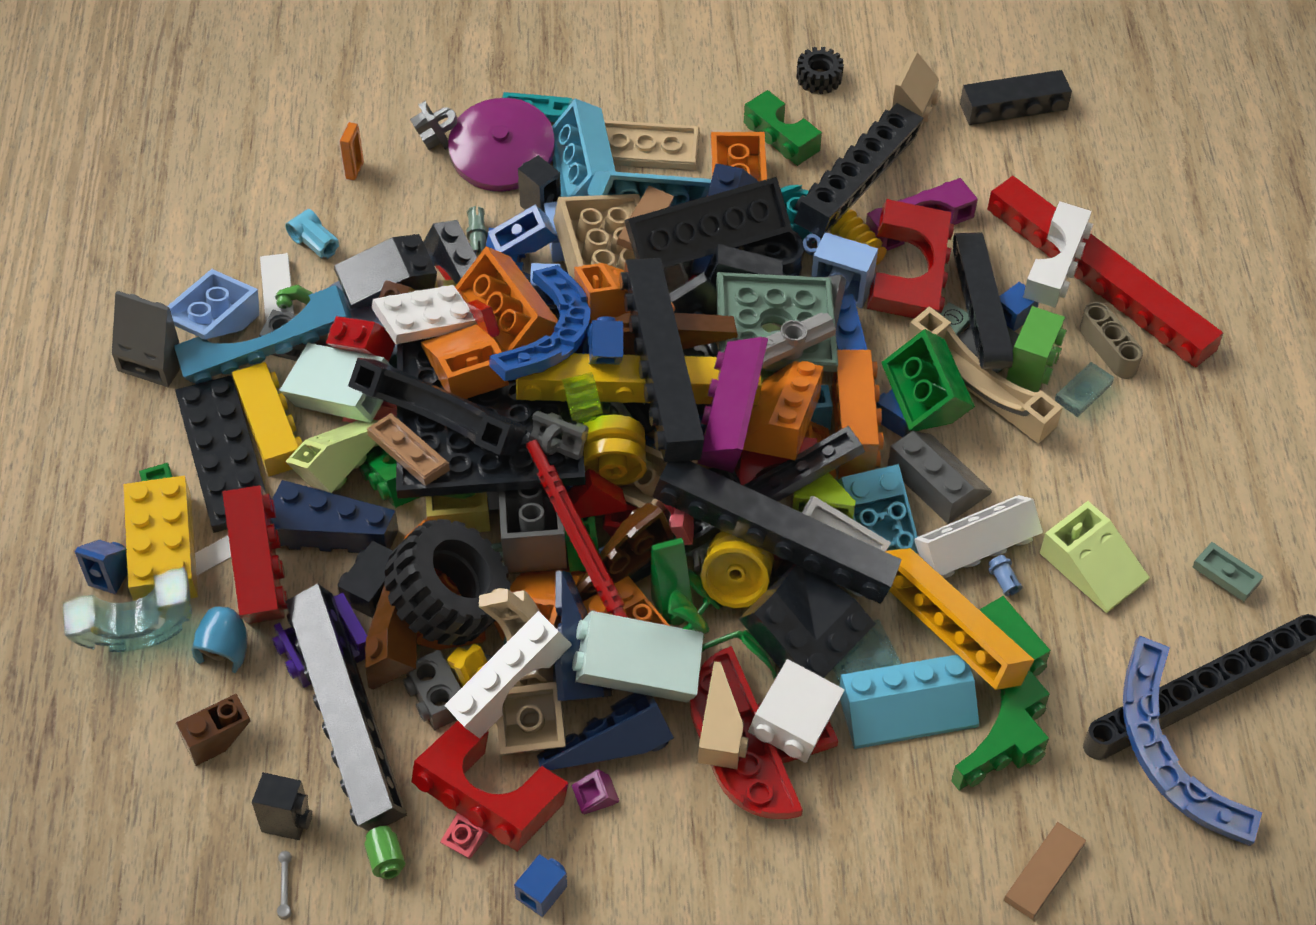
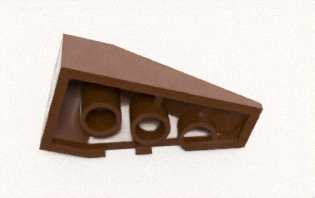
M630 313L614 317L615 321H623V355H635L634 338L636 336L631 334L629 330ZM674 313L682 349L738 337L734 316Z
M647 502L641 508H637L629 514L628 518L621 523L599 555L615 584L627 576L630 577L651 561L652 545L671 541L675 538L663 511L658 506ZM586 572L576 586L583 602L597 594Z
M385 585L366 638L365 669L368 688L373 690L416 669L417 633L408 628L410 625L405 620L401 621L397 616L398 610L395 606H391L388 600L390 592L386 591Z

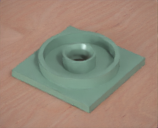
M717 272V315L734 316L738 334L737 338L719 341L720 352H724L729 341L767 337L780 331L767 332L761 327L768 323L783 325L786 321L794 320L801 322L819 313H828L833 319L835 326L831 278ZM836 333L835 336L804 349L802 356L798 359L788 360L784 358L761 368V370L777 372L793 361H808L815 365L824 366L823 371L837 372Z

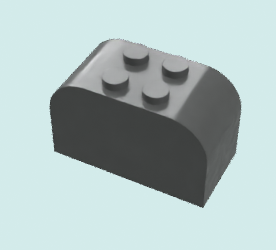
M545 489L499 491L504 566H507L508 573L567 569L564 526Z

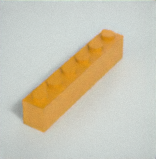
M911 548L885 551L902 559L892 587L889 590L995 690L1022 685L1034 661L1029 654Z

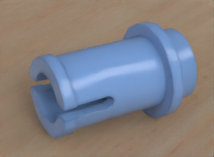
M1000 555L989 562V572L991 575H995L1005 596L1014 595L1022 589V585L1011 568V560L1006 559L1004 555Z

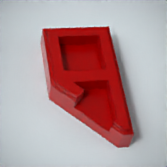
M477 299L468 302V307L477 325L492 338L498 336L500 331L492 307Z

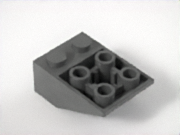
M117 291L115 293L112 356L117 371L169 387L181 369L174 345L180 343L170 307L160 302L142 299L135 294Z

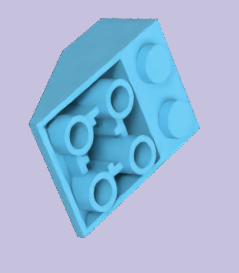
M899 464L841 477L837 480L856 501L853 520L891 542L887 551L911 548L915 553H918L914 541L918 536Z

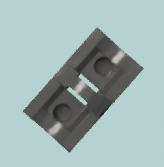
M426 101L418 104L422 112L410 120L428 150L440 143L446 150L448 149V138L445 133L456 126L457 115L454 110L448 107L432 113ZM444 118H448V119H447L445 122H443L442 124H439V123H438V121H440V120H442V119H444Z
M539 411L533 414V430L529 441L537 440L543 452L548 455L558 452L576 460L583 456L584 444L588 437V426L581 423L573 425L565 422L560 415L552 412L548 415ZM563 432L562 440L555 438V436Z

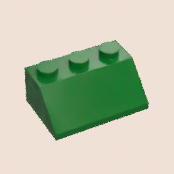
M923 329L881 362L910 431H920L953 424L975 407L945 339L926 329Z

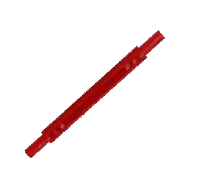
M530 441L526 444V447L539 470L537 475L607 613L628 618L623 609L625 604L554 465L550 466L538 441Z

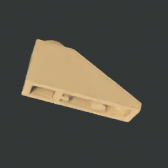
M714 661L699 743L698 763L737 769L739 757H746L748 738L742 737L743 722L721 662Z

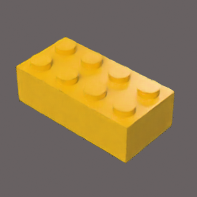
M185 475L123 484L128 588L135 606L197 598L198 587L192 501Z

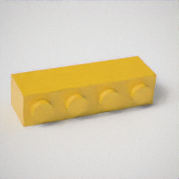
M266 362L233 371L235 387L268 477L292 470L285 461L302 444L300 436L294 437L293 432L297 431L295 422L291 414L287 416L284 410L288 409L285 396L282 393H277L276 389L280 388L275 371L269 372Z

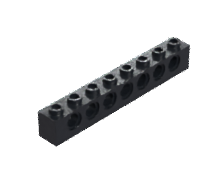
M898 103L890 110L886 109L881 115L879 122L874 121L868 133H862L856 145H851L848 148L844 158L839 157L832 170H826L820 182H815L811 186L807 196L802 195L794 208L797 211L794 223L822 238L824 233H828L913 142L924 118Z

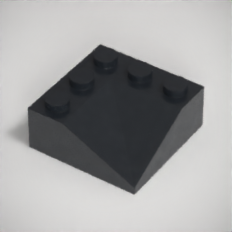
M793 564L739 618V621L780 669H782L788 659L822 678L876 625L861 605L835 583L815 573H811L796 564Z

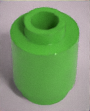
M389 826L373 828L366 834V841L364 843L374 876L381 877L382 879H392L400 874L406 864L397 834L392 832Z

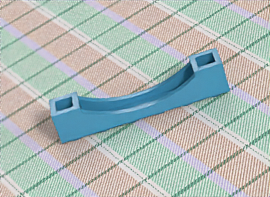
M334 285L310 294L309 303L292 320L273 332L252 340L220 344L211 343L208 340L196 337L174 345L183 377L193 384L207 382L218 374H231L233 371L239 370V367L242 365L261 363L269 355L288 353L293 349V346L301 343L307 344L318 341L320 336L330 333V328L336 316L352 318L344 292Z

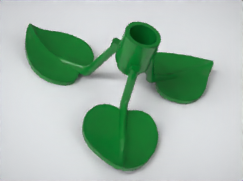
M688 568L690 585L703 597V604L697 611L694 604L679 590H675L669 598L668 614L681 617L689 622L683 629L707 634L709 626L702 617V614L710 603L718 610L722 605L710 598L703 588L701 577ZM746 629L743 632L737 630L702 644L703 652L708 648L733 638H738L771 670L773 680L777 677L775 662Z

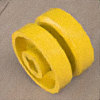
M616 414L595 417L583 424L589 428L587 441L583 449L585 472L590 469L616 486L634 483L643 477L647 471L646 451L644 450L645 430L639 421L629 416Z
M722 531L716 534L709 543L701 571L703 588L710 598L723 606L732 608L749 607L767 591L774 556L762 548L753 546L747 541Z

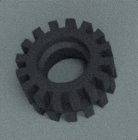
M812 47V52L807 49L804 54H800L797 62L796 79L799 85H803L804 90L810 88L811 93L819 90V94H823L824 90L830 93L832 88L836 90L838 85H841L844 68L843 58H840L838 52L834 54L833 49L825 51L826 47H821V50H817V47ZM814 69H823V70H826V71H824V72H819V71H815Z

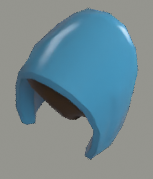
M213 607L207 611L194 634V643L191 650L195 661L199 664L203 663V654L218 661L224 660L227 657L233 662L232 672L234 673L241 667L247 652V631L243 619L235 610L229 607Z

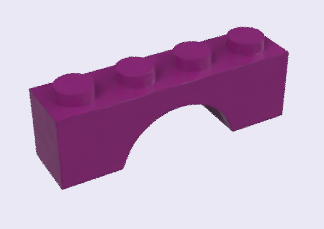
M958 178L898 201L951 212L950 223L956 225L974 218L978 199L965 182ZM876 208L867 213L866 224L870 228L869 231H873L876 238L881 240V247H885L889 251L905 244L904 241L877 236L882 208Z

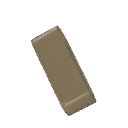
M1092 302L1086 305L1080 324L1081 334L1116 376L1123 379L1134 377L1143 356L1141 346L1105 304Z

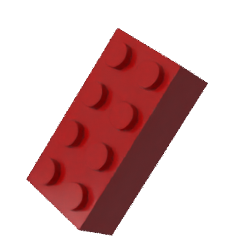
M261 485L222 491L239 616L247 624L284 619V610L288 609L286 604L288 595L287 591H284L283 586L280 584V579L285 578L283 561L279 559V555H276V549L281 548L279 532L275 530L271 520L276 518L274 500H271L270 493L266 494Z

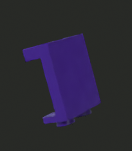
M340 593L334 596L354 659L358 663L366 659L365 646L367 635L345 595ZM280 622L275 624L276 636L272 638V641L279 655L285 653L288 659L285 662V666L292 679L298 678L303 688L311 685L304 673V668L306 667L304 657L301 656L296 648L295 641L298 639L295 630L292 627L283 630Z

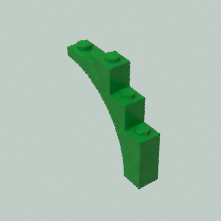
M1004 596L979 610L1029 654L1034 661L1021 686L1000 689V711L989 735L973 753L955 765L951 782L959 791L968 785L970 787L978 785L986 777V774L994 769L996 771L1004 769L1011 761L1020 769L1028 763L1030 765L1038 763L1046 754L1045 749L1049 737L1034 720L1045 713L1050 693L1036 676L1040 675L1047 668V660L1051 650Z

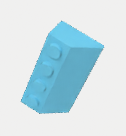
M575 98L552 126L555 139V152L552 162L554 168L560 172L561 197L589 196L587 190L595 171L616 172L602 109Z
M595 171L587 191L589 196L639 194L641 199L648 186H651L674 196L671 206L706 197L712 179Z
M958 654L841 674L839 687L845 690L840 702L854 749L979 727L975 680L970 666Z

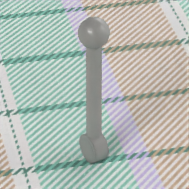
M282 851L278 856V860L281 863V905L277 908V914L281 919H287L291 916V909L288 905V863L291 861L292 856L288 851Z

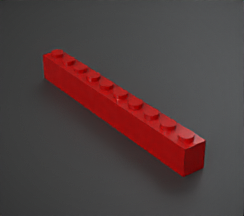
M1011 176L991 191L987 210L1050 258L1060 254L1059 249L1047 239L1051 221L1056 211L1054 205L1015 176ZM1090 234L1088 240L1083 238L1082 242L1086 243L1082 257L1081 259L1075 258L1074 260L1078 262L1074 274L1076 279L1090 287L1097 295L1103 297L1118 311L1124 313L1139 327L1145 329L1160 343L1166 345L1179 355L1182 360L1187 361L1193 367H1198L1218 350L1224 334L1221 330L1094 235Z

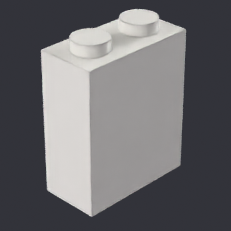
M787 659L757 710L748 732L755 735L759 740L783 750L790 757L797 758L806 763L845 689Z

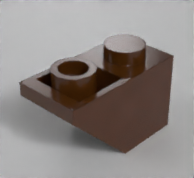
M234 694L176 722V725L195 766H198L226 752L251 720L238 695Z

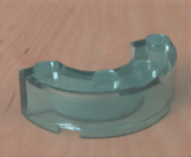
M183 567L171 569L166 573L154 576L155 587L153 591L136 601L112 603L100 600L92 594L80 596L75 600L63 603L65 636L72 642L92 650L95 649V645L109 647V652L133 651L166 642L182 631V624L185 621H190L192 615L187 571Z

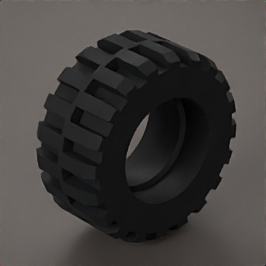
M438 519L437 521L430 520L424 522L392 551L389 561L385 566V576H387L384 579L385 589L390 592L388 600L391 606H395L398 610L397 616L401 621L405 620L410 625L408 628L414 633L420 632L423 634L422 638L432 642L438 640V644L462 645L476 639L496 621L479 608V595L492 593L493 590L498 588L510 590V581L507 580L509 577L507 566H503L501 562L503 558L499 551L495 552L491 547L492 543L487 538L483 539L479 535V531L474 528L468 529L464 523L459 521L451 523L450 520ZM435 569L445 573L455 583L461 596L449 590L441 582Z

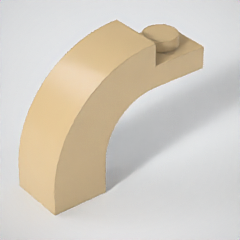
M498 588L493 590L492 593L479 595V608L499 623L504 631L507 642L539 611L536 603L525 590L512 593L509 589ZM553 665L550 668H540L530 672L520 679L516 685L525 686L553 682Z

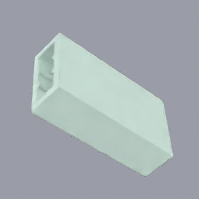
M307 343L279 391L295 407L371 423L384 400L370 397L348 387L357 358L375 359L385 364H390L384 357Z
M591 611L583 620L579 621L576 638L581 640L579 651L575 652L572 664L573 671H577L575 682L687 703L697 695L703 643L702 632Z

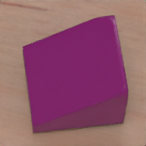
M599 769L571 785L581 813L584 815L620 802L611 777Z

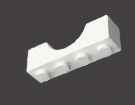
M1059 201L1051 221L1047 239L1059 249L1060 254L1049 259H1035L1026 282L1023 298L1056 308L1059 298L1066 297L1070 282L1066 280L1068 277L1073 279L1078 262L1074 260L1075 258L1081 259L1086 245L1082 240L1083 238L1089 239L1093 228V223L1089 222L1092 211Z
M538 611L444 706L466 729L480 739L503 715L502 707L504 700L513 686L534 670L550 668L572 644Z

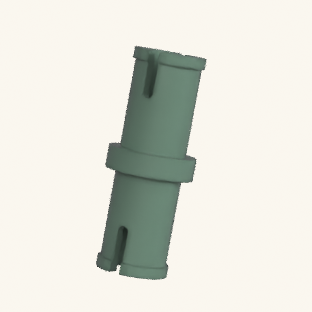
M473 206L467 210L469 227L466 230L468 240H470V245L475 255L476 252L480 255L486 247L488 229L485 227L484 209L478 207V215H476V206Z

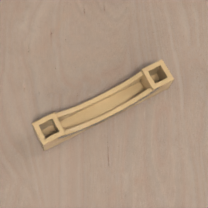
M929 306L910 322L907 342L923 329L945 339L967 390L1039 444L1057 428L1063 406L1041 390L1032 392L1008 381L992 369H981L978 357L956 335L950 326L951 322Z

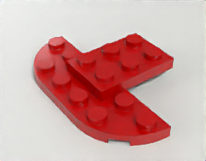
M732 646L727 647L712 655L701 666L697 695L690 700L691 718L700 738L714 661L721 662L743 722L742 737L748 738L746 757H739L737 769L711 765L716 780L732 802L751 814L768 819L801 817L803 809L783 765L784 763L797 760V758L790 757L783 750L759 740L755 735L748 732L761 703H756ZM830 721L826 725L811 755L838 746V738Z

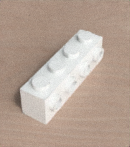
M1018 495L919 536L914 541L919 556L943 578H947L955 573L954 570L961 567L976 566L981 563L982 558L989 555L998 556L1006 553L1007 548L1010 546L1030 543L1033 541L1034 536L1043 533L1034 500Z

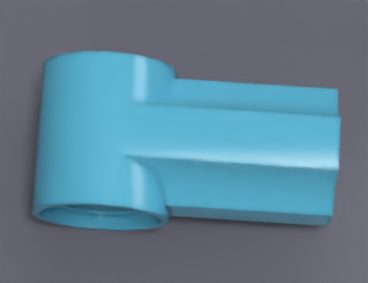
M311 209L305 210L285 224L286 231L297 244L303 242L321 258H330L339 247V240L322 226L320 219Z

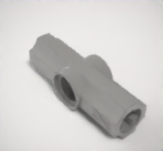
M819 313L801 322L794 320L786 321L779 332L766 337L768 342L762 368L784 358L788 360L798 359L802 356L804 349L835 336L836 328L831 316L828 313Z

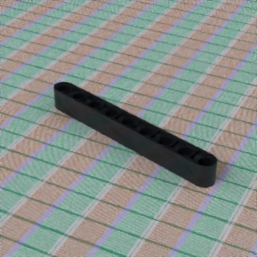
M1311 614L1302 615L1159 687L1160 716L1158 719L1161 730L1311 654L1316 649V616ZM1123 706L1094 720L1090 724L1083 742V749L1089 757L1096 760L1106 759L1131 746L1126 727L1123 725L1125 724ZM1095 737L1103 738L1106 742L1099 741Z

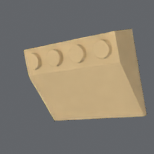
M639 194L558 197L553 221L568 274L574 280V267L604 263L624 270L625 261L635 259L633 251L616 243L625 226L624 220L630 218L640 201Z

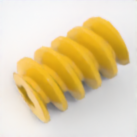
M848 210L830 229V234L878 248L876 265H878L885 257L887 249L881 247V240L876 238L873 231H869V226L863 224V219L857 217L856 211Z

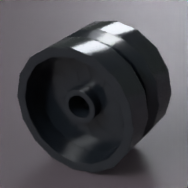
M795 231L743 245L744 251L782 260L783 273H786V276H801V263L805 248L802 238Z

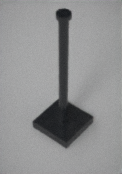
M704 272L669 293L671 302L675 307L674 313L717 315V288ZM716 342L705 344L704 346L709 357H717L719 349Z

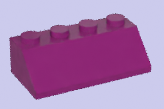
M756 337L729 341L724 352L718 351L714 369L719 370L717 379H711L707 396L713 397L711 407L705 406L701 424L706 425L703 434L704 444L701 460H698L697 464L734 472L743 451L768 338Z

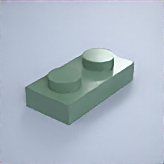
M1213 542L1197 557L1192 566L1243 602L1260 585L1264 577Z

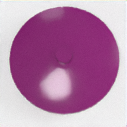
M494 98L471 106L458 117L456 126L451 129L449 134L448 148L455 170L465 181L484 190L503 192L519 189L518 168L523 163L539 155L551 164L555 152V139L551 123L538 108L518 99Z

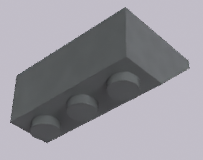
M912 431L890 447L887 467L899 464L903 482L947 524L992 493V490L932 434Z

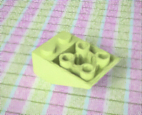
M373 419L371 423L358 420L306 439L285 462L309 486L332 493L345 484L346 476L354 468L361 466L367 458L366 454L374 446H378L367 433V428L378 422V420Z
M1089 501L1085 502L1045 533L1040 554L1106 613L1145 584L1150 578L1111 520Z

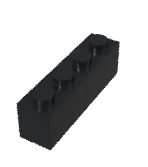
M1056 70L963 85L960 106L969 125L983 124L1068 110L1072 90L1063 71Z

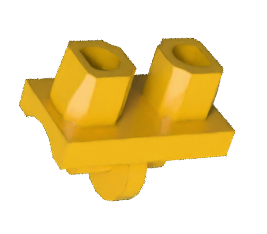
M473 644L468 650L457 647L447 659L450 667L455 669L458 675L457 682L461 688L488 662L482 648L476 644Z

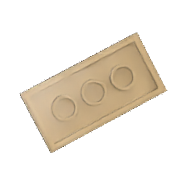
M604 120L614 165L696 171L700 126Z

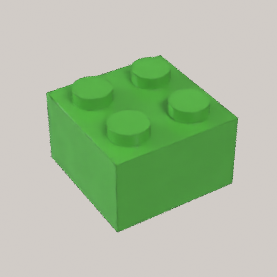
M1034 306L1031 307L1013 348V365L1008 369L1006 378L1008 381L1032 392L1040 391L1042 384L1048 385L1053 372V368H1050V366L1053 367L1054 364H1057L1062 348L1057 346H1062L1067 332L1066 329L1062 328L1065 320L1064 316Z

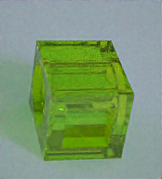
M592 372L562 379L572 420L578 419L579 423L595 420L597 414L603 413Z

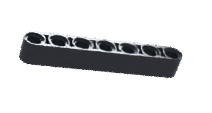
M982 232L954 233L953 255L981 369L1011 368L1013 365V348L984 235Z

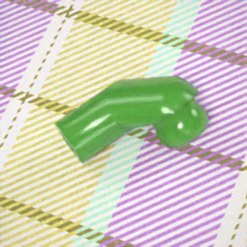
M300 285L280 289L275 296L277 300L276 305L281 309L290 308L292 300H298L307 305L310 301L309 295L313 294V292Z

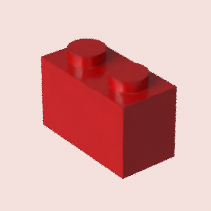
M339 316L335 317L326 343L334 348L384 357L388 363L396 345L386 329L380 324L373 321Z

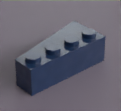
M285 480L281 481L272 498L276 508V518L271 519L272 524H274L275 530L279 532L281 546H288L289 550H301L302 547L319 548V551L331 552L332 549H347L348 553H359L363 549L366 550L372 541L390 549L399 531L396 511L393 509Z

